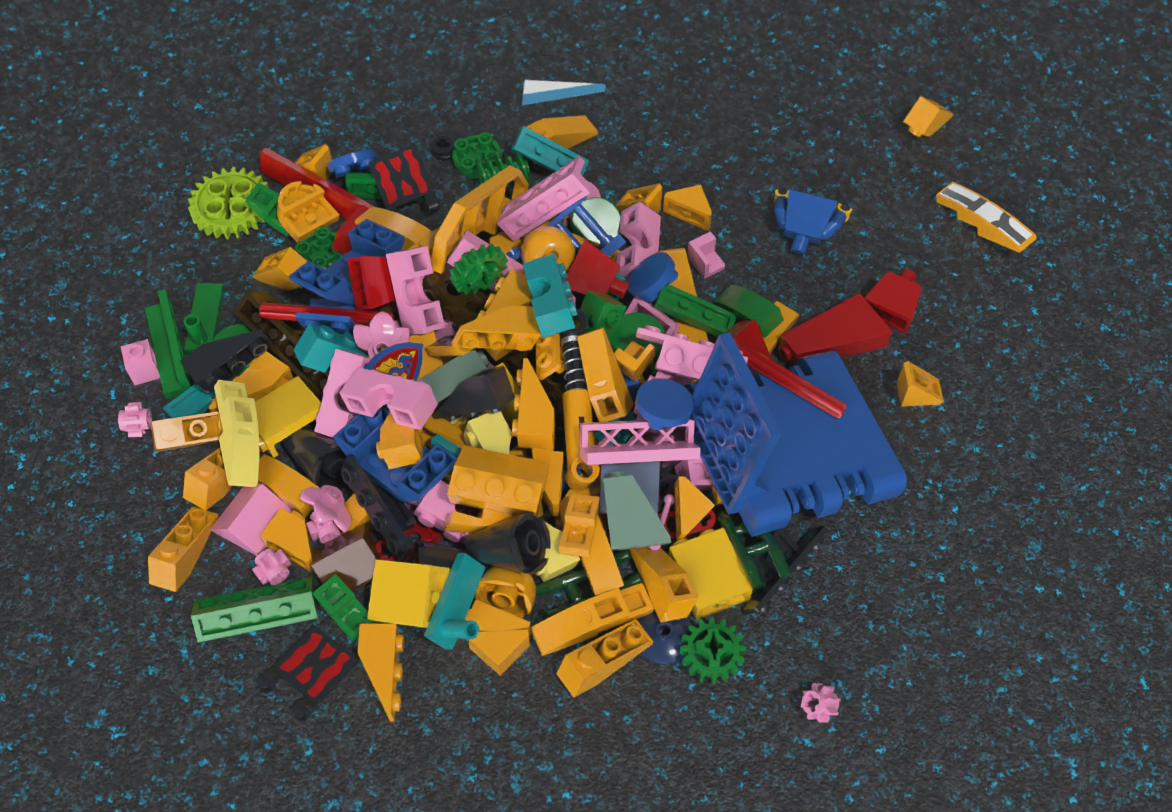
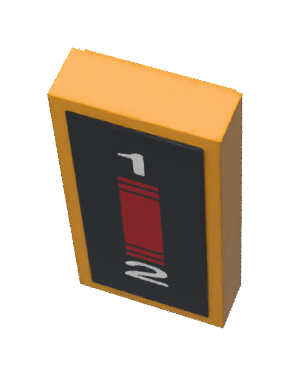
M456 334L445 335L426 347L429 355L432 357L463 356L475 348L452 347L451 343Z

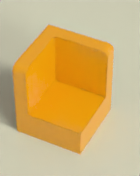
M632 341L624 351L618 348L614 355L621 373L636 382L655 358V346L649 344L645 349L635 341Z

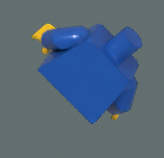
M778 189L775 190L774 213L777 223L781 229L785 230L784 236L793 239L790 251L796 254L805 255L808 243L819 245L821 240L829 239L842 227L844 222L848 221L852 212V208L848 211L842 210V204L839 203L837 206V201L791 189L787 190V194L780 195Z

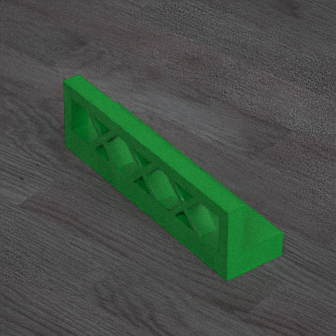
M166 289L158 291L160 304L146 307L145 311L163 394L166 399L181 395L192 387L189 373L180 362L185 358L174 306Z
M313 577L194 600L191 619L197 641L203 642L318 618L315 598L312 594L314 592Z

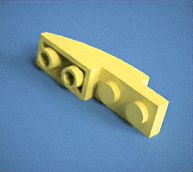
M218 380L214 389L223 428L219 442L228 485L256 487L259 473V429L254 398H248L245 383Z

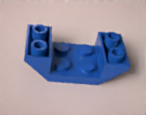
M366 219L348 232L352 246L351 251L326 269L308 261L290 274L289 279L328 300L354 305L347 259L361 256L386 257V254L401 251L405 241L404 236Z
M384 406L379 408L373 417L357 414L333 436L334 441L346 456L354 455L369 479L400 501H420L454 468L457 460L456 456L436 444L431 450L423 446V458L416 464L389 469L384 458H379L376 449V442L380 441V428L390 413Z

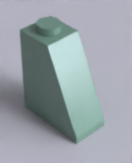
M473 349L463 356L454 358L418 381L430 385L438 403L453 394L467 378L483 369H487L486 366L489 364V361L481 350L476 352Z
M626 471L608 473L609 478H603L611 550L618 551L671 544L670 535L633 475H626Z

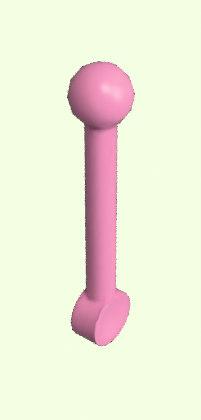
M667 494L664 497L665 505L660 517L663 525L665 524L670 505L675 502L672 494ZM661 545L649 547V549L651 551H657L659 550Z

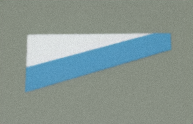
M525 80L522 105L604 92L605 84Z

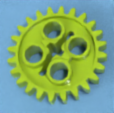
M232 167L231 171L227 173L222 168L221 174L218 175L213 171L211 179L204 176L205 183H196L198 190H191L193 198L188 199L190 204L188 209L194 224H197L200 231L204 229L206 235L214 232L217 239L221 234H224L226 239H229L230 235L234 233L236 238H239L242 231L249 235L250 227L258 230L257 222L265 223L245 203L258 182L268 187L267 182H263L262 176L256 177L253 170L247 174L245 168H242L240 172H236L235 167Z

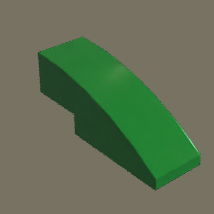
M731 284L712 301L714 305L736 314V322L756 320L764 338L784 321L779 307L759 294L738 285Z

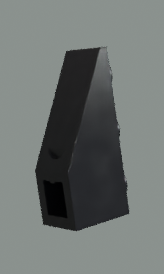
M260 329L204 343L180 362L195 383L209 394L215 390L214 386L218 380L226 381L235 373L240 372L244 369L245 365L257 356L265 353L267 348L274 343Z
M505 367L483 369L467 378L433 414V418L446 417L447 421H451L461 417L463 414H467L468 417H474L488 410L490 414L505 410V404L515 399Z

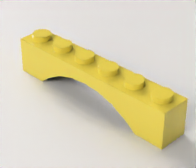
M501 412L487 413L468 421L463 434L467 446L509 454L512 432ZM547 522L545 523L549 529L551 549H546L545 558L549 559L542 571L535 573L537 576L540 575L543 583L573 569L580 561L579 556L560 554L559 544L563 532L552 527Z

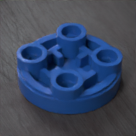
M366 149L333 159L327 166L329 173L334 174L336 179H342L353 170L359 169L360 173L371 170L368 162L376 160L378 157L374 149Z
M658 252L644 259L634 269L628 279L630 284L628 288L629 293L636 299H643L647 303L653 302L657 298L659 291L666 284L674 282L678 277L674 260L665 252Z
M657 378L648 380L639 387L635 405L639 414L648 421L650 428L662 430L664 427H677L687 424L690 421L694 408V400L689 390L680 383L669 379Z

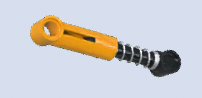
M576 308L578 315L573 316L576 329L560 332V341L565 349V352L562 354L566 361L563 365V368L566 370L564 379L567 381L565 385L566 392L562 394L567 456L565 480L567 485L573 490L584 491L595 481L599 475L600 468L598 464L587 465L580 458V423H593L589 393L584 389L586 380L583 377L584 368L577 336L584 334L588 326V319L583 311ZM593 430L588 431V446L594 445ZM576 469H583L588 477L583 478L579 476Z

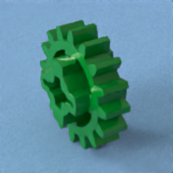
M482 244L478 250L472 248L466 254H462L461 261L454 262L456 268L450 270L452 276L449 279L459 293L463 291L467 295L472 290L476 294L480 288L486 290L491 284L496 283L495 279L504 275L502 271L508 268L506 265L508 259L499 246L495 247L493 244H490L486 248Z
M710 617L709 624H705L702 619H699L697 623L698 628L690 625L687 631L689 635L682 636L681 642L684 645L680 646V655L685 656L682 660V665H691L689 675L692 676L699 673L700 682H703L706 677H710L712 685L716 684L717 677H721L724 682H728L729 673L736 676L739 671L737 666H743L745 658L742 655H745L747 649L746 646L740 645L744 637L743 635H734L737 628L735 625L729 629L725 627V619H722L720 624H715L714 617ZM706 634L703 640H697L700 636ZM711 641L715 652H717L715 660L713 659L711 649H709ZM723 661H729L726 665L720 667Z

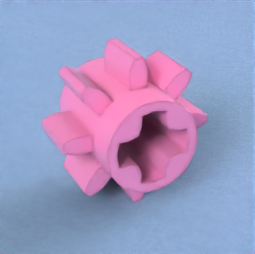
M142 402L128 403V406H125V410L119 411V428L121 431H128L129 437H143L146 429H151V410L142 408Z
M315 512L310 515L311 521L306 523L313 541L319 538L320 542L325 544L341 535L340 528L334 520L318 523Z
M266 549L255 558L254 562L257 566L252 571L263 585L268 581L271 585H277L288 577L290 571L287 567L292 565V563L281 549L276 553L273 549Z
M812 683V691L803 690L804 696L801 707L808 713L807 719L829 722V715L839 714L837 710L841 699L833 692V686H824L823 683Z

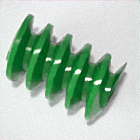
M517 153L514 156V162L510 156H505L503 164L502 160L498 157L495 159V165L488 159L485 162V168L480 162H476L479 185L508 166L521 170L528 184H530V170L527 158L524 157L522 159L521 155ZM511 182L506 185L507 188H510Z

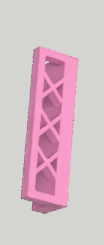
M580 156L504 205L496 224L515 241L588 195L592 190V186L580 174L585 161Z
M690 418L687 424L680 425L686 426L685 441H673L669 434L676 427H668L665 431L663 429L658 430L661 435L652 443H647L641 437L650 428L647 420L580 423V458L587 465L700 459V447L694 443V420ZM621 429H629L634 434L626 444H618L613 439ZM600 430L606 436L598 445L588 446V431Z

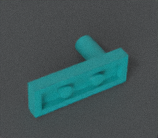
M525 126L521 127L511 149L514 154L518 153L552 172H556L580 156ZM580 156L585 161L580 173L583 176L589 160Z
M457 553L424 634L426 638L444 649L453 650L457 639H475L479 633L477 622L465 620L486 567L466 553Z

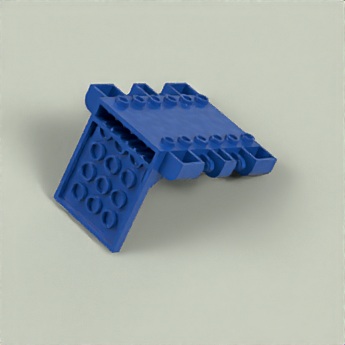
M731 333L719 335L700 380L687 383L684 387L689 390L694 400L691 418L694 420V443L700 447V457L728 515L739 512L751 537L785 528L791 520L792 513L799 512V503L796 496H798L805 509L813 508L817 518H821L838 512L843 500L849 499L848 487L855 496L862 495L867 505L901 495L907 485L905 471L836 351L832 350L801 357L794 366L789 367V371L844 402L847 407L840 418H835L755 369H749Z

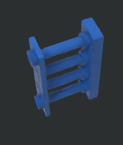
M587 196L567 207L547 225L565 231L572 239L576 255L582 245L561 222L572 211L575 212L601 242L599 244L602 248L600 251L606 256H611L626 242L620 234L616 237H613L611 234L608 235L581 203L586 200ZM515 246L506 255L523 265L521 249L519 250Z

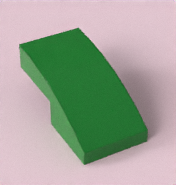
M258 182L245 203L266 223L288 237L289 233L281 225L277 216V204L280 194Z
M336 574L312 593L323 609L352 642L359 638L360 624L376 623V621L367 620L368 611Z

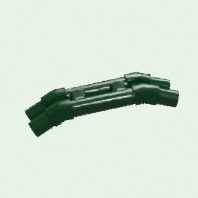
M718 509L714 512L719 526L725 529L753 589L764 585L753 559L757 555L768 552L781 579L787 578L792 574L784 553L776 543L771 532L760 534L761 542L746 547L741 539V536L749 534L745 523L734 526L730 516L723 510Z
M627 549L620 550L613 555L617 567L631 558ZM585 568L560 578L557 577L544 583L535 584L536 596L555 594L566 589L571 602L543 611L544 620L597 596L592 594L582 598L576 584L588 579ZM636 573L627 579H623L624 586L619 587V589L623 590L643 583L640 574Z

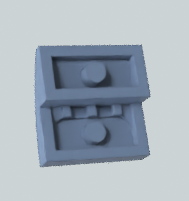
M660 461L602 464L600 513L607 514L603 478H609L608 473L626 471V475H633L658 516Z

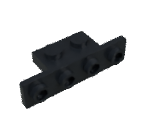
M354 455L347 456L341 468L344 482L350 485L359 505L370 516L373 527L385 539L390 553L395 555L399 562L406 561L413 546L404 532L414 528L417 521L403 501L398 500L374 481L371 482Z
M825 526L812 528L798 544L783 529L771 531L776 543L784 553L791 573L803 567L806 563L805 557L810 551L816 550L823 543L824 539L822 537L828 529ZM768 552L753 557L764 585L758 588L759 590L742 608L745 614H760L765 611L771 604L769 599L775 592L778 593L784 589L789 582L787 578H780Z

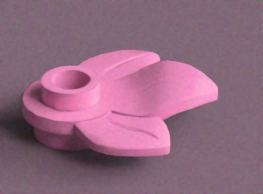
M381 311L373 317L370 327L355 325L353 336L357 347L367 351L368 356L373 358L378 354L377 349L379 347L387 348L394 344L409 342V329L404 327L395 328L392 317L386 312Z
M324 485L321 488L308 487L304 489L300 498L314 506L318 523L334 520L343 532L350 528L351 516L344 506L343 494L337 487Z

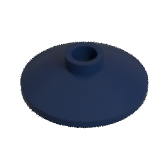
M655 609L651 614L640 617L638 622L653 640V644L641 652L643 657L660 665L673 664L685 657L680 655V646L684 645L681 642L682 636L689 635L687 631L691 623L688 618L660 622ZM667 628L670 633L668 635H661L659 630Z

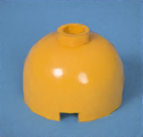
M541 226L533 230L525 237L521 246L523 263L555 254L558 264L564 263L567 273L575 260V247L572 239L565 231L554 226Z
M492 566L483 574L475 593V599L523 619L525 614L529 615L534 606L536 585L530 574Z

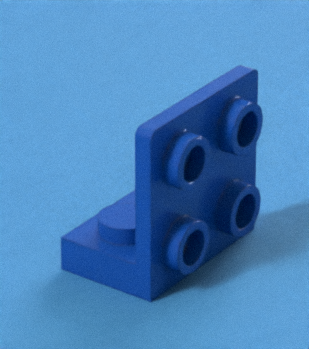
M311 298L310 306L356 310L355 304L351 305L328 299ZM296 313L295 317L305 329L309 323L317 326L326 325L343 335L345 333L353 335L354 326L357 325L348 316Z

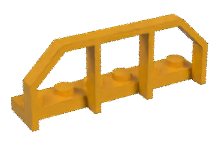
M508 166L454 202L442 225L408 249L427 246L432 270L442 274L445 269L447 256L453 251L466 230L474 235H477L482 230L493 235L497 233L498 225L496 223L503 207L512 201L504 196L506 185L512 180L515 182L512 200L528 190L529 184L521 170Z

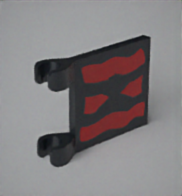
M416 144L368 162L386 210L399 213L398 206L424 196L432 212L441 209Z
M313 625L271 669L259 676L257 683L263 693L269 694L280 678H282L306 697L293 708L295 719L300 723H304L319 703L359 661L327 634Z

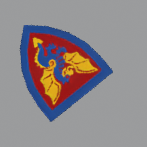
M412 342L394 344L374 356L364 366V369H373L380 373L392 376L398 375L404 379H414L416 381L422 364L423 344Z

